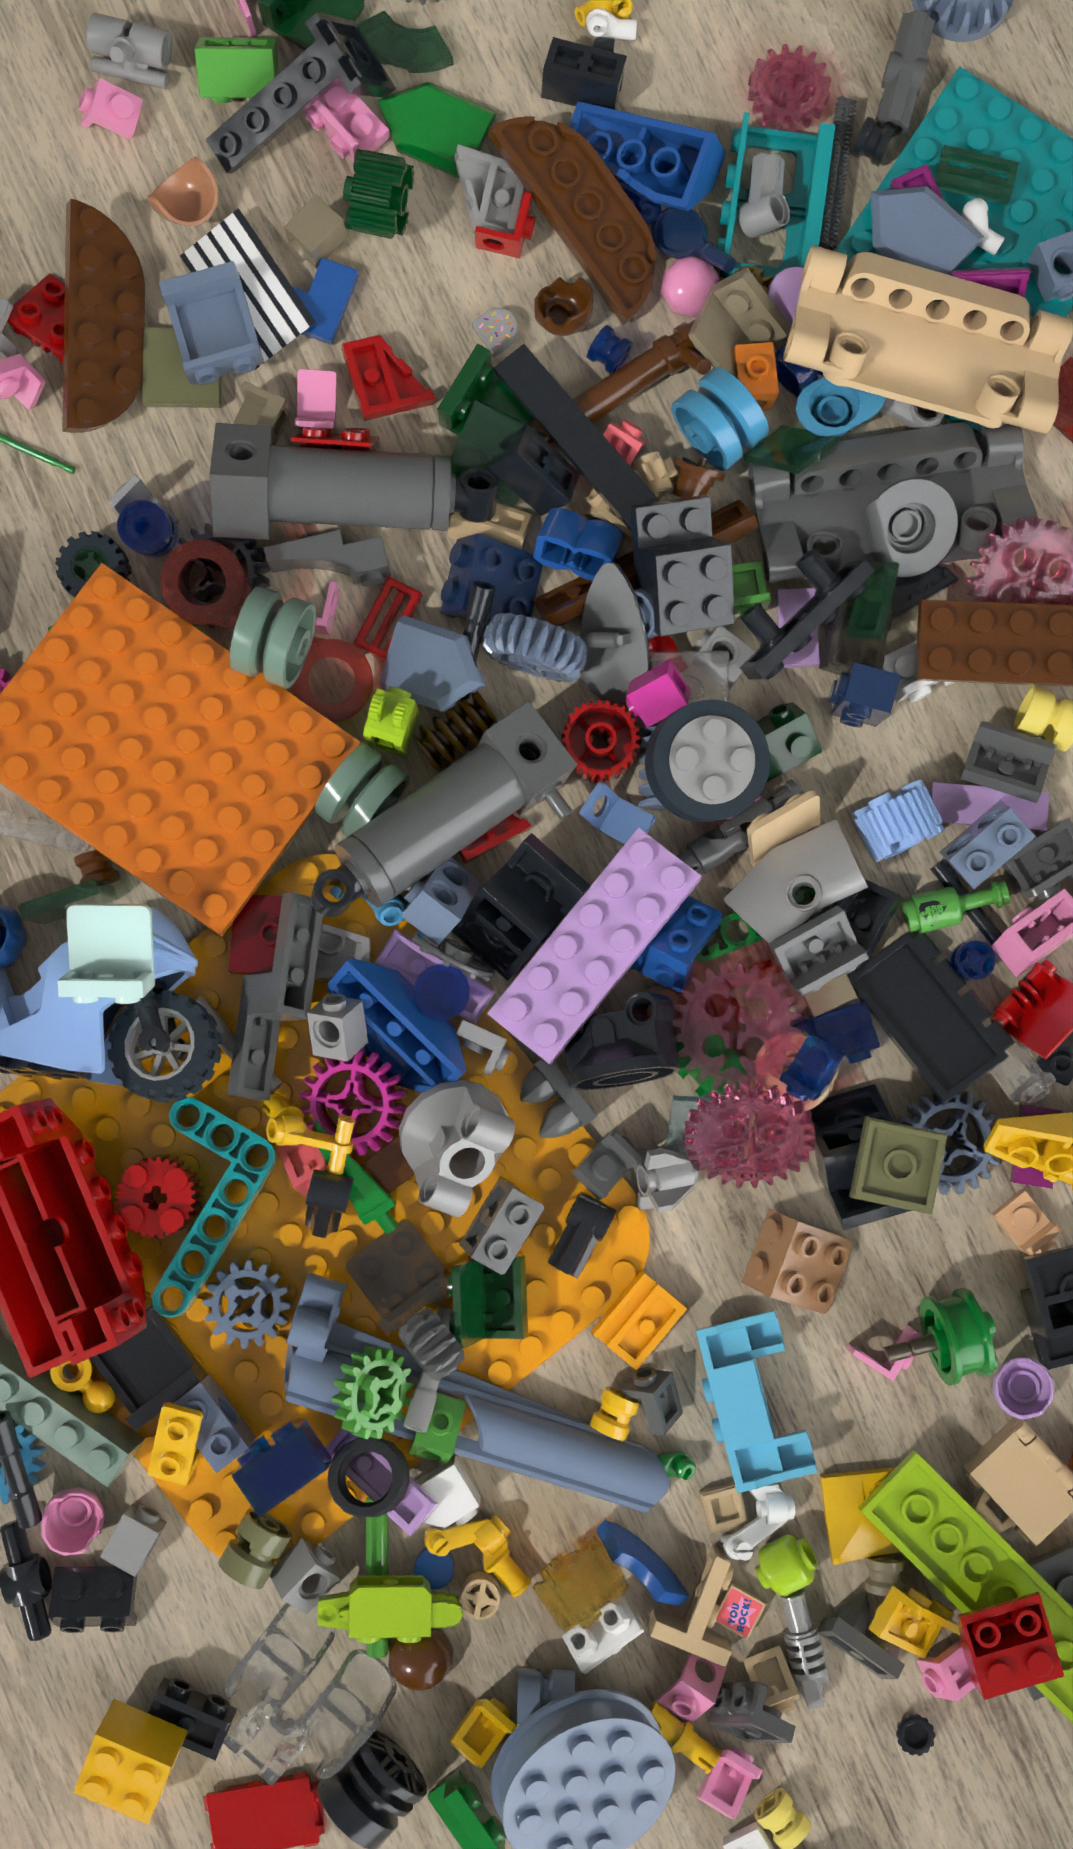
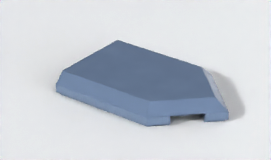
M927 186L871 191L873 250L881 256L951 275L952 271L962 264L985 237Z
M405 615L397 621L379 680L381 690L388 691L390 686L411 693L410 699L415 700L416 703L445 712L456 705V701L470 692L475 693L484 687L486 683L481 671L477 670L471 655L472 647L467 636Z

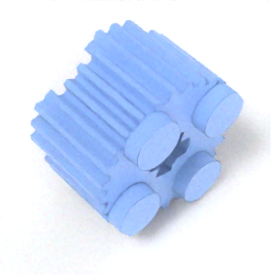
M922 779L904 786L900 789L901 792L891 795L890 792L883 794L868 802V806L851 814L857 830L875 862L883 858L887 860L908 850V848L924 841L925 837L929 840L945 831L942 825L943 820Z

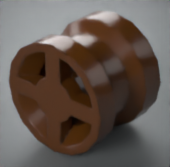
M97 850L88 851L73 858L75 866L81 869L82 878L80 884L82 889L101 887L120 880L119 871L113 868L112 861Z

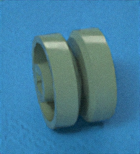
M262 586L254 588L248 595L234 628L229 657L231 669L253 678L263 671L264 678L268 683L286 689L293 686L302 671L311 647L316 624V607L314 604L295 597L283 603L279 592Z
M366 743L360 744L348 755L331 776L319 795L313 811L330 824L337 823L345 817L342 832L348 837L397 803L409 783L410 776L395 764L388 765L380 770L382 764L381 754Z

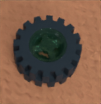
M85 531L78 533L79 538L74 539L71 536L67 539L69 545L67 547L62 545L59 549L62 555L61 558L56 557L55 564L59 568V570H56V574L61 581V585L74 598L101 563L130 582L128 574H131V567L128 564L129 559L122 548L106 534L103 536L97 531H91V534L88 535Z

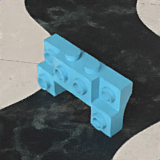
M776 1310L697 1329L696 1334L708 1377L702 1379V1386L707 1403L714 1402L718 1418L712 1419L717 1443H725L737 1493L817 1473L818 1469L807 1429L778 1436L775 1435L756 1358L786 1350Z

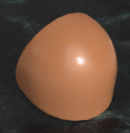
M195 156L164 180L146 200L153 210L165 220L183 226H196L207 221L214 213L218 201V189L208 167L199 157Z

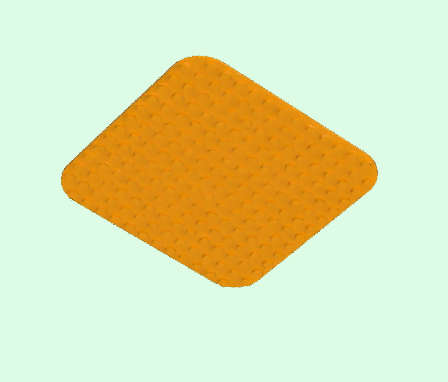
M318 854L299 859L276 873L257 888L253 895L283 896V893L294 892L311 897L317 877L329 869H337L341 863L337 854ZM333 885L322 889V894L327 900L331 902L340 901V898L336 899L330 894V889ZM361 896L350 904L349 909L344 914L338 917L323 916L322 925L326 924L370 938L372 964H375L374 962L394 930L399 931L410 939L418 931L407 920L400 921L394 926L383 925L376 918L373 908ZM232 922L222 937L207 928L188 943L198 960V967L195 970V975L188 977L173 992L186 995L194 1001L203 996L236 1035L244 975L230 974L228 972L233 929ZM330 980L314 981L310 1010L325 996L329 995L326 985ZM419 991L455 1026L457 1033L462 1020L466 1019ZM488 1006L476 1025L507 1039L504 1047L511 1050L501 1072L494 1069L491 1076L484 1074L483 1071L492 1050L485 1048L483 1055L462 1046L464 1038L457 1035L466 1066V1071L457 1081L464 1080L483 1084L497 1094L509 1117L515 1122V1132L510 1145L496 1161L491 1174L483 1182L472 1188L473 1193L470 1205L460 1217H454L421 1204L418 1198L419 1186L415 1175H413L389 1194L396 1201V1205L389 1212L398 1223V1227L391 1233L385 1234L375 1220L364 1225L359 1219V1215L352 1203L348 1200L346 1212L341 1215L338 1231L330 1233L326 1238L313 1236L310 1228L304 1224L308 1206L305 1204L306 1197L292 1186L277 1151V1148L281 1146L271 1143L267 1138L266 1129L270 1118L262 1110V1106L266 1105L263 1101L227 1094L232 1060L219 1046L218 1051L221 1052V1059L219 1063L215 1062L213 1070L216 1072L211 1080H205L201 1084L203 1088L196 1094L189 1093L186 1095V1097H192L266 1139L275 1147L278 1159L274 1170L192 1307L180 1316L165 1317L206 1371L207 1375L210 1374L257 1437L249 1449L218 1473L213 1470L201 1453L187 1486L152 1477L202 1543L219 1557L222 1556L231 1539H238L235 1531L248 1509H257L272 1515L284 1523L292 1533V1537L280 1558H272L275 1564L301 1537L317 1545L353 1517V1515L345 1513L333 1500L328 1487V1470L332 1461L322 1453L342 1429L341 1426L344 1420L285 1401L284 1369L288 1346L286 1341L309 1272L347 1284L336 1321L407 1349L399 1338V1328L406 1323L405 1321L409 1317L425 1308L433 1310L435 1314L438 1307L453 1309V1296H450L448 1292L449 1274L455 1264L472 1259L459 1243L498 1178L502 1176L515 1184L523 1193L544 1206L543 1212L516 1255L525 1256L528 1337L524 1339L485 1338L469 1347L462 1348L465 1359L457 1366V1370L510 1390L607 1312L637 1274L645 1267L650 1244L648 1220L645 1210L640 1211L636 1207L637 1194L623 1176L606 1197L599 1200L616 1209V1213L603 1239L600 1242L597 1241L578 1279L565 1274L548 1263V1259L567 1225L565 1224L567 1215L580 1191L597 1199L571 1173L596 1142L586 1129L581 1126L573 1132L560 1137H540L539 1133L543 1118L558 1097L555 1095L553 1098L539 1103H527L520 1100L522 1083L534 1064L508 1031L487 1014L490 1011ZM175 1018L178 1027L182 1021ZM308 1020L280 1021L273 1073L281 1080L282 1084L273 1093L282 1094L290 1105L297 1106L300 1109L310 1105V1101L300 1098V1092L312 1090L304 1082L305 1077L308 1075L318 1077L313 1070L315 1063L320 1062L325 1066L327 1065L325 1057L313 1056ZM187 1030L180 1038L191 1045L190 1033ZM156 1055L141 1061L145 1070L149 1073L151 1072ZM165 1060L159 1076L168 1075L174 1071L168 1060ZM351 1070L338 1072L330 1080L326 1092L343 1091L346 1086V1080L351 1077ZM363 1074V1077L366 1078L368 1092L373 1096L381 1097V1100H383L377 1084L369 1076ZM32 1075V1078L19 1076L0 1091V1113L19 1104L51 1098L80 1129L84 1138L91 1142L96 1154L94 1163L99 1175L103 1176L110 1186V1201L116 1214V1211L120 1209L119 1206L115 1205V1202L118 1201L115 1193L119 1192L116 1186L122 1183L120 1177L123 1176L124 1171L132 1164L156 1155L170 1154V1157L179 1156V1160L183 1159L185 1161V1166H192L191 1172H197L195 1179H200L199 1185L204 1187V1190L200 1191V1194L204 1195V1199L200 1200L203 1206L196 1210L197 1216L193 1217V1221L186 1225L184 1229L160 1239L158 1236L150 1239L149 1235L141 1237V1232L134 1234L133 1230L127 1229L126 1239L130 1249L139 1256L142 1262L145 1301L149 1298L152 1299L154 1289L231 1162L177 1131L172 1126L169 1120V1112L171 1106L176 1102L174 1100H169L168 1103L150 1100L129 1091L123 1085H107L84 1079L62 1078V1080H56L46 1076ZM396 1084L393 1085L395 1091L400 1089L407 1091L405 1097L396 1099V1103L404 1104L407 1108L423 1093L399 1087ZM355 1093L343 1099L346 1100L347 1105L352 1104L349 1107L351 1110L365 1105L361 1104L360 1098L356 1099L357 1095ZM194 1106L185 1108L180 1114V1122L183 1127L194 1126L200 1118V1112ZM326 1107L329 1117L337 1125L339 1113L333 1108ZM382 1112L363 1113L360 1124L356 1126V1133L371 1131L379 1122ZM311 1113L304 1115L305 1123L313 1119ZM394 1114V1116L402 1121L404 1114ZM222 1126L216 1130L214 1134L216 1146L226 1147L233 1142L234 1131L232 1127ZM389 1127L394 1134V1138L391 1140L393 1141L399 1136V1129ZM380 1138L382 1148L374 1151L368 1145L367 1153L363 1156H359L355 1146H353L350 1155L361 1166L390 1142ZM256 1146L249 1151L248 1162L252 1167H262L267 1163L269 1152L266 1147ZM241 1180L232 1182L227 1189L228 1199L232 1203L243 1201L248 1193L246 1183ZM161 1187L153 1191L154 1200L158 1204L167 1201V1194L161 1193ZM215 1215L207 1221L206 1232L211 1238H219L225 1233L226 1221L222 1216ZM192 1251L186 1256L185 1267L189 1273L197 1274L204 1268L205 1258L199 1251ZM254 1258L255 1268L257 1269L265 1262L270 1263L268 1273L271 1276L281 1271L282 1276L277 1282L279 1286H290V1290L283 1295V1299L292 1301V1307L282 1310V1313L289 1320L285 1325L275 1323L279 1330V1334L275 1338L265 1333V1343L262 1346L258 1347L253 1338L246 1349H242L239 1338H236L230 1345L225 1344L228 1335L226 1332L223 1331L216 1336L213 1334L218 1324L216 1320L205 1321V1317L212 1312V1307L203 1305V1300L214 1295L206 1287L210 1282L220 1283L216 1275L220 1269L223 1268L231 1274L230 1264L237 1260L241 1267L244 1268L246 1261ZM252 1277L238 1278L239 1280L242 1279L245 1284L258 1285L261 1282ZM172 1286L168 1288L163 1295V1302L168 1309L176 1310L182 1305L183 1294L177 1287ZM260 1292L244 1299L236 1314L252 1308ZM270 1292L267 1295V1308L271 1312L270 1315H272L274 1302ZM223 1294L222 1305L226 1314L228 1312L229 1299ZM237 1322L235 1326L243 1329L257 1328H254L250 1323ZM90 1360L92 1366L90 1378L94 1381L101 1380L107 1382ZM71 1363L66 1364L72 1375L76 1377L78 1367L76 1365L72 1366ZM414 1385L413 1389L406 1392V1398L411 1400L413 1391L417 1387L416 1385ZM115 1393V1401L107 1412L132 1429L125 1419L131 1413ZM467 1402L459 1430L475 1418ZM403 1405L401 1411L406 1418L409 1406ZM160 1413L135 1431L145 1438L135 1456L147 1472ZM383 1432L382 1439L394 1443L403 1452L409 1466V1471L424 1460L423 1458L408 1454L413 1442L412 1440ZM346 1476L349 1492L356 1499L366 1502L368 1496Z

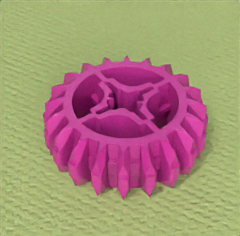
M363 1048L348 1062L325 1058L327 1066L320 1062L315 1063L313 1070L318 1077L308 1075L304 1079L306 1085L311 1087L312 1090L300 1092V1098L310 1101V1105L300 1108L304 1115L311 1113L313 1118L306 1123L307 1130L315 1127V1119L330 1135L335 1136L337 1125L329 1117L326 1107L335 1109L340 1116L346 1115L356 1120L351 1140L359 1156L367 1153L368 1145L374 1151L382 1148L380 1138L390 1142L394 1138V1134L389 1127L399 1129L401 1119L394 1116V1114H404L407 1109L406 1105L396 1103V1099L407 1095L405 1089L395 1091L393 1086L402 1080L401 1075L397 1074L389 1078L386 1073L392 1069L393 1064L388 1061L379 1068L377 1064L380 1060V1054L376 1052L371 1054L366 1062V1053ZM351 1070V1077L346 1080V1086L343 1091L326 1092L330 1080L338 1072ZM363 1074L369 1076L377 1084L383 1100H381V1097L373 1096L368 1092L366 1078L363 1077ZM355 1093L357 1095L356 1099L360 1098L361 1104L365 1105L351 1110L349 1107L352 1104L347 1105L346 1100L343 1099ZM382 1112L379 1122L371 1131L356 1133V1126L360 1124L363 1113Z

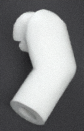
M604 8L592 10L586 18L587 29L594 37L636 40L637 20L617 18Z

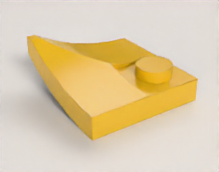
M896 1467L819 1474L827 1539L833 1565L901 1552L858 1508Z

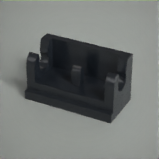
M553 37L543 67L541 98L576 106L579 101L616 110L627 56Z
M528 423L498 444L504 452L492 458L488 468L540 516L549 513L551 508H559L571 502L580 473Z

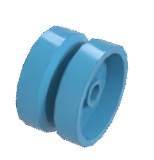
M716 367L698 381V392L688 390L672 403L671 411L681 433L701 457L708 459L707 463L720 471H727L741 459L742 447L746 449L754 448L768 435L769 427L761 407L749 390L729 371Z

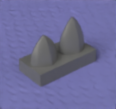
M541 1058L532 1066L533 1068L526 1075L522 1083L520 1100L527 1103H539L547 1101L555 1095L558 1097L543 1118L539 1133L541 1138H555L569 1134L580 1126H586L597 1117L596 1113L575 1088H570L569 1080L554 1062L549 1065Z
M864 1592L849 1598L840 1606L834 1617L823 1618L818 1628L821 1636L879 1678H899L905 1666L904 1663L898 1660L900 1647L879 1638L873 1632L869 1637L865 1636L869 1621L867 1593Z

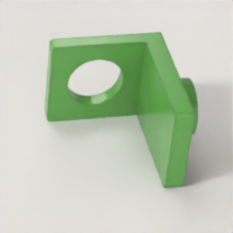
M436 1393L437 1399L427 1433L416 1432L408 1454L446 1465L453 1455L466 1402Z

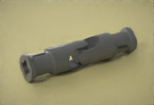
M790 779L785 783V788L767 799L764 797L758 799L743 812L725 820L716 829H712L688 843L687 849L676 857L698 874L700 872L708 873L731 858L736 852L749 847L747 833L742 831L739 825L745 822L752 823L759 815L776 811L783 807L791 797L803 792Z

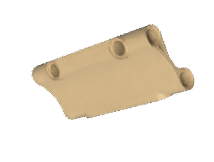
M815 245L811 246L802 273L798 301L783 361L822 371L824 377L837 386L858 389L979 423L987 428H999L1003 423L1043 434H1047L1050 431L1058 412V378L1063 356L1073 335V319L1039 310L1032 317L1030 316L1029 302L1020 295L870 252L857 253L846 264V254Z

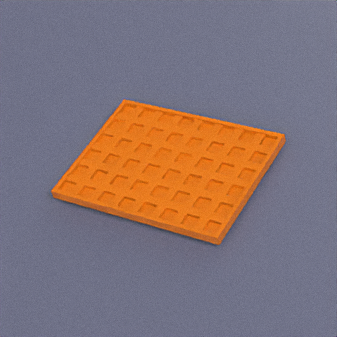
M101 563L0 694V783L222 937L311 816L315 803L331 776L361 742L284 688L268 683L262 673L253 678L232 670L229 650Z

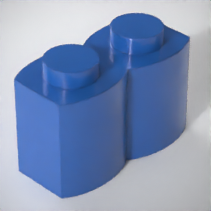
M551 508L537 536L533 558L547 567L559 570L570 569L576 575L593 581L602 565L609 562L615 563L624 532L615 525L605 521L586 520L574 511L564 508Z

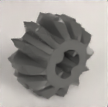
M425 1308L419 1313L413 1314L399 1328V1338L430 1379L438 1381L444 1376L450 1375L465 1359L461 1345L447 1328L446 1324L431 1309Z

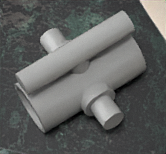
M93 13L87 26L86 40L88 50L92 53L109 56L111 59L93 56L91 60L92 72L167 89L169 74L149 69V66L167 69L172 55L173 42L171 32L166 29L149 26L143 20L130 23L128 20Z

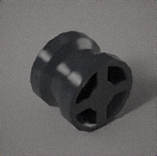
M867 116L851 155L857 158L860 156L870 158L871 164L879 167L895 132V128L889 125L884 128L876 125L875 119Z

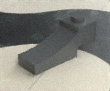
M340 530L264 547L266 560L272 572L293 569L328 570L350 576L354 585L361 583L364 587L378 585L384 582L385 577L391 576L381 536L345 544Z

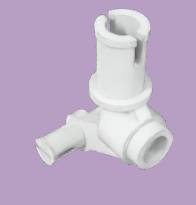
M779 1483L750 1490L757 1500L756 1512L758 1517L734 1534L725 1533L720 1537L719 1541L724 1544L719 1545L727 1556L735 1560H749L753 1555V1552L749 1550L753 1549L754 1546L785 1524L787 1520L794 1519V1499L791 1494L785 1495L779 1488Z

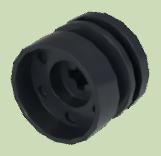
M370 1728L365 1730L358 1738V1744L351 1746L347 1750V1762H337L318 1783L317 1792L328 1816L346 1836L363 1848L378 1849L398 1827V1816L405 1817L413 1810V1804H417L427 1794V1785L419 1768L404 1749L384 1733Z

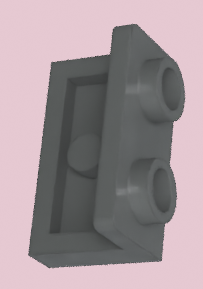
M982 721L971 745L961 779L1037 803L1057 745Z
M1070 818L1061 821L1034 838L1003 864V867L1024 899L1037 896L1041 901L1061 889L1058 885L1059 881L1069 875L1073 879V823Z
M838 905L768 944L785 982L799 996L820 990L828 981L841 974L854 971L859 964L869 959L867 951L858 944L844 910Z

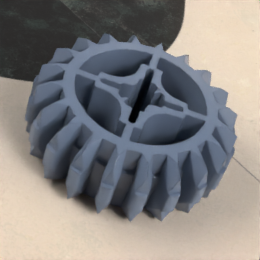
M512 613L496 614L491 617L489 625H486L483 635V651L491 659L497 660L499 664L509 666L510 669H516L546 680L551 679L557 682L577 680L581 671L584 670L587 660L588 646L579 636H575L571 631L562 629L561 626H555L548 621L544 622L535 617L530 618L522 614L515 615Z
M965 1092L961 1098L960 1094L944 1106L934 1093L933 1101L927 1094H920L919 1101L922 1108L920 1109L917 1105L909 1103L907 1109L914 1116L912 1119L900 1116L898 1122L903 1125L946 1133L950 1136L954 1133L951 1138L956 1139V1143L964 1147V1149L958 1147L945 1148L938 1182L939 1193L948 1195L952 1185L955 1193L959 1195L964 1194V1181L972 1189L979 1188V1181L976 1175L978 1174L984 1179H990L992 1175L985 1166L987 1163L994 1166L1000 1164L997 1158L991 1157V1154L984 1151L983 1146L993 1129L989 1125L997 1119V1115L992 1112L982 1115L987 1107V1103L984 1100H979L973 1104L974 1094L971 1092ZM956 1109L953 1117H948L941 1127L935 1128L925 1124L933 1114L941 1110ZM966 1117L972 1121L976 1129L977 1146L971 1144L966 1138L965 1132L968 1125L965 1122ZM958 1155L972 1158L964 1168L952 1173H942L945 1165L950 1166L952 1160Z

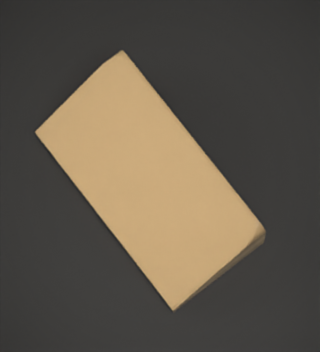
M497 503L495 516L491 520L475 523L462 518L459 512L454 511L450 516L447 535L457 540L482 534L523 550L534 515Z

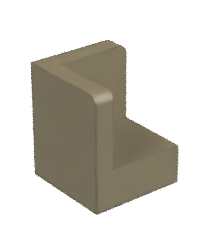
M244 381L241 390L245 399L233 424L272 426V445H276L291 413L287 401L278 395Z
M841 974L825 983L820 990L805 994L803 997L809 1007L806 1010L808 1017L812 1018L857 998V995L847 974Z

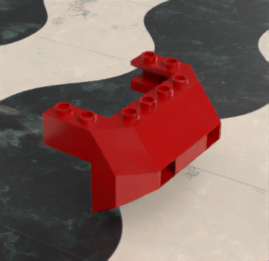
M51 1098L19 1104L0 1113V1309L29 1378L68 1361L71 1362L72 1366L121 1345L147 1328L142 1262L139 1256L131 1251L127 1242L126 1224L123 1218L115 1213L110 1201L111 1189L107 1180L99 1175L94 1163L96 1154L91 1142L84 1138L80 1129Z

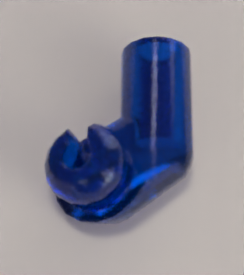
M619 179L618 183L630 200L633 201L646 224H653L658 221L662 213L661 204L653 203Z

